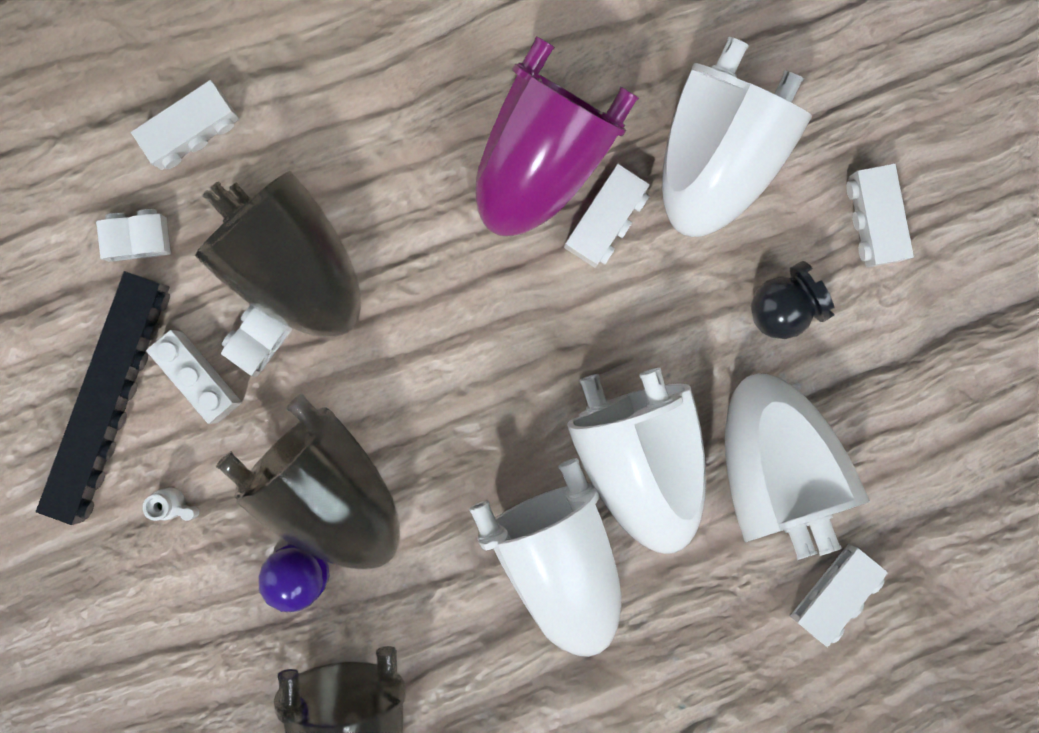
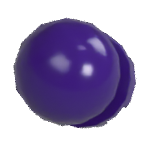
M303 542L289 543L271 554L262 564L258 576L259 592L265 602L276 610L287 613L301 611L311 606L325 590L330 577L329 564L320 550L317 551L314 547Z

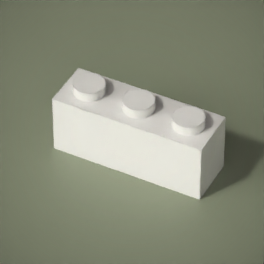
M209 80L133 130L131 134L152 165L160 170L171 169L177 166L182 161L181 158L189 152H197L203 149L208 144V140L215 135L229 132L234 127L233 123L238 121L239 117L221 90Z
M617 164L565 243L564 248L596 268L599 262L606 264L615 248L610 246L617 235L623 238L633 223L628 220V217L634 209L640 212L650 197L645 193L650 184Z
M896 164L859 170L848 177L849 181L846 184V190L849 199L853 200L855 212H853L852 220L854 228L857 231L859 230L861 240L858 247L859 256L862 261H865L866 268L914 258Z
M168 331L146 350L208 424L221 422L243 403L182 331Z
M848 544L792 612L790 617L828 648L831 643L837 642L842 637L845 630L844 627L850 619L856 618L863 611L864 602L871 593L875 594L882 588L885 582L884 577L888 572L859 548Z

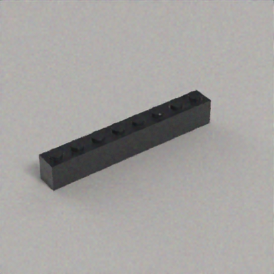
M123 272L36 513L69 525L84 522L91 515L94 509L93 496L95 491L101 487L105 478L104 466L106 461L112 457L116 448L115 436L117 431L123 427L127 418V413L125 412L127 403L134 397L137 391L138 384L136 379L138 373L144 369L148 361L146 350L150 340L153 341L157 336L159 330V323L157 321L160 313L168 306L170 300L169 286L133 273Z

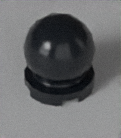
M801 261L790 267L791 278L779 276L767 280L755 291L751 303L752 317L755 325L763 334L771 338L788 339L799 336L808 329L813 317L819 322H825L835 316L831 311L835 308L825 284L822 280L817 283L808 273L813 268L806 261Z

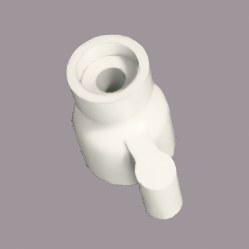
M172 487L157 490L147 497L143 503L144 515L153 521L170 520L177 516H181L183 520L189 521L198 517L199 509L196 506L190 507L185 505L186 501L182 492Z

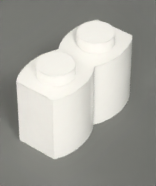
M155 209L137 211V216L125 217L124 213H110L105 215L104 220L96 221L100 258L102 260L113 262L171 254L167 217L157 214Z
M258 303L256 306H249L241 317L243 321L241 327L237 331L232 330L222 342L224 349L221 354L254 377L261 373L276 350L294 328V326L262 303Z

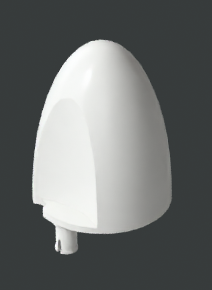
M728 37L716 66L708 67L698 63L693 64L679 98L667 140L662 174L663 202L667 217L672 226L681 234L689 237H701L711 234L725 227L741 215L760 196L780 171L812 117L810 113L791 103L801 82L804 80L801 76L785 70L774 94L751 83L737 79L735 72L749 45L732 37Z
M654 368L639 374L644 385L643 390L606 400L599 374L580 379L579 381L588 406L585 411L579 413L578 418L570 420L567 423V427L582 465L601 500L622 528L646 548L663 554L676 553L684 549L690 543L700 525L706 491L704 445L691 387L687 384L665 385L661 368Z
M758 373L748 376L741 381L734 391L728 406L725 427V457L731 497L744 542L746 543L784 530L785 533L788 532L797 559H803L817 554L807 526L810 525L820 556L842 549L830 521L833 518L832 514L869 503L870 501L856 469L840 440L816 407L801 392L783 379L774 375Z
M573 458L558 466L567 486L528 499L496 518L488 500L473 505L469 508V511L480 532L478 542L483 550L494 549L515 590L546 638L562 650L578 656L589 657L600 654L605 650L617 632L621 613V588L610 543L595 505L599 499V494L592 484L587 483L579 465V460Z

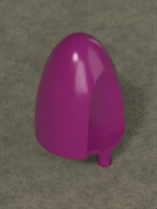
M538 36L535 37V41L523 62L515 63L512 68L517 77L492 128L476 177L478 213L486 228L499 236L507 237L524 234L555 216L584 185L602 161L617 136L625 134L626 129L623 122L636 100L639 99L633 93L620 87V91L607 113L543 77L539 73L555 47Z

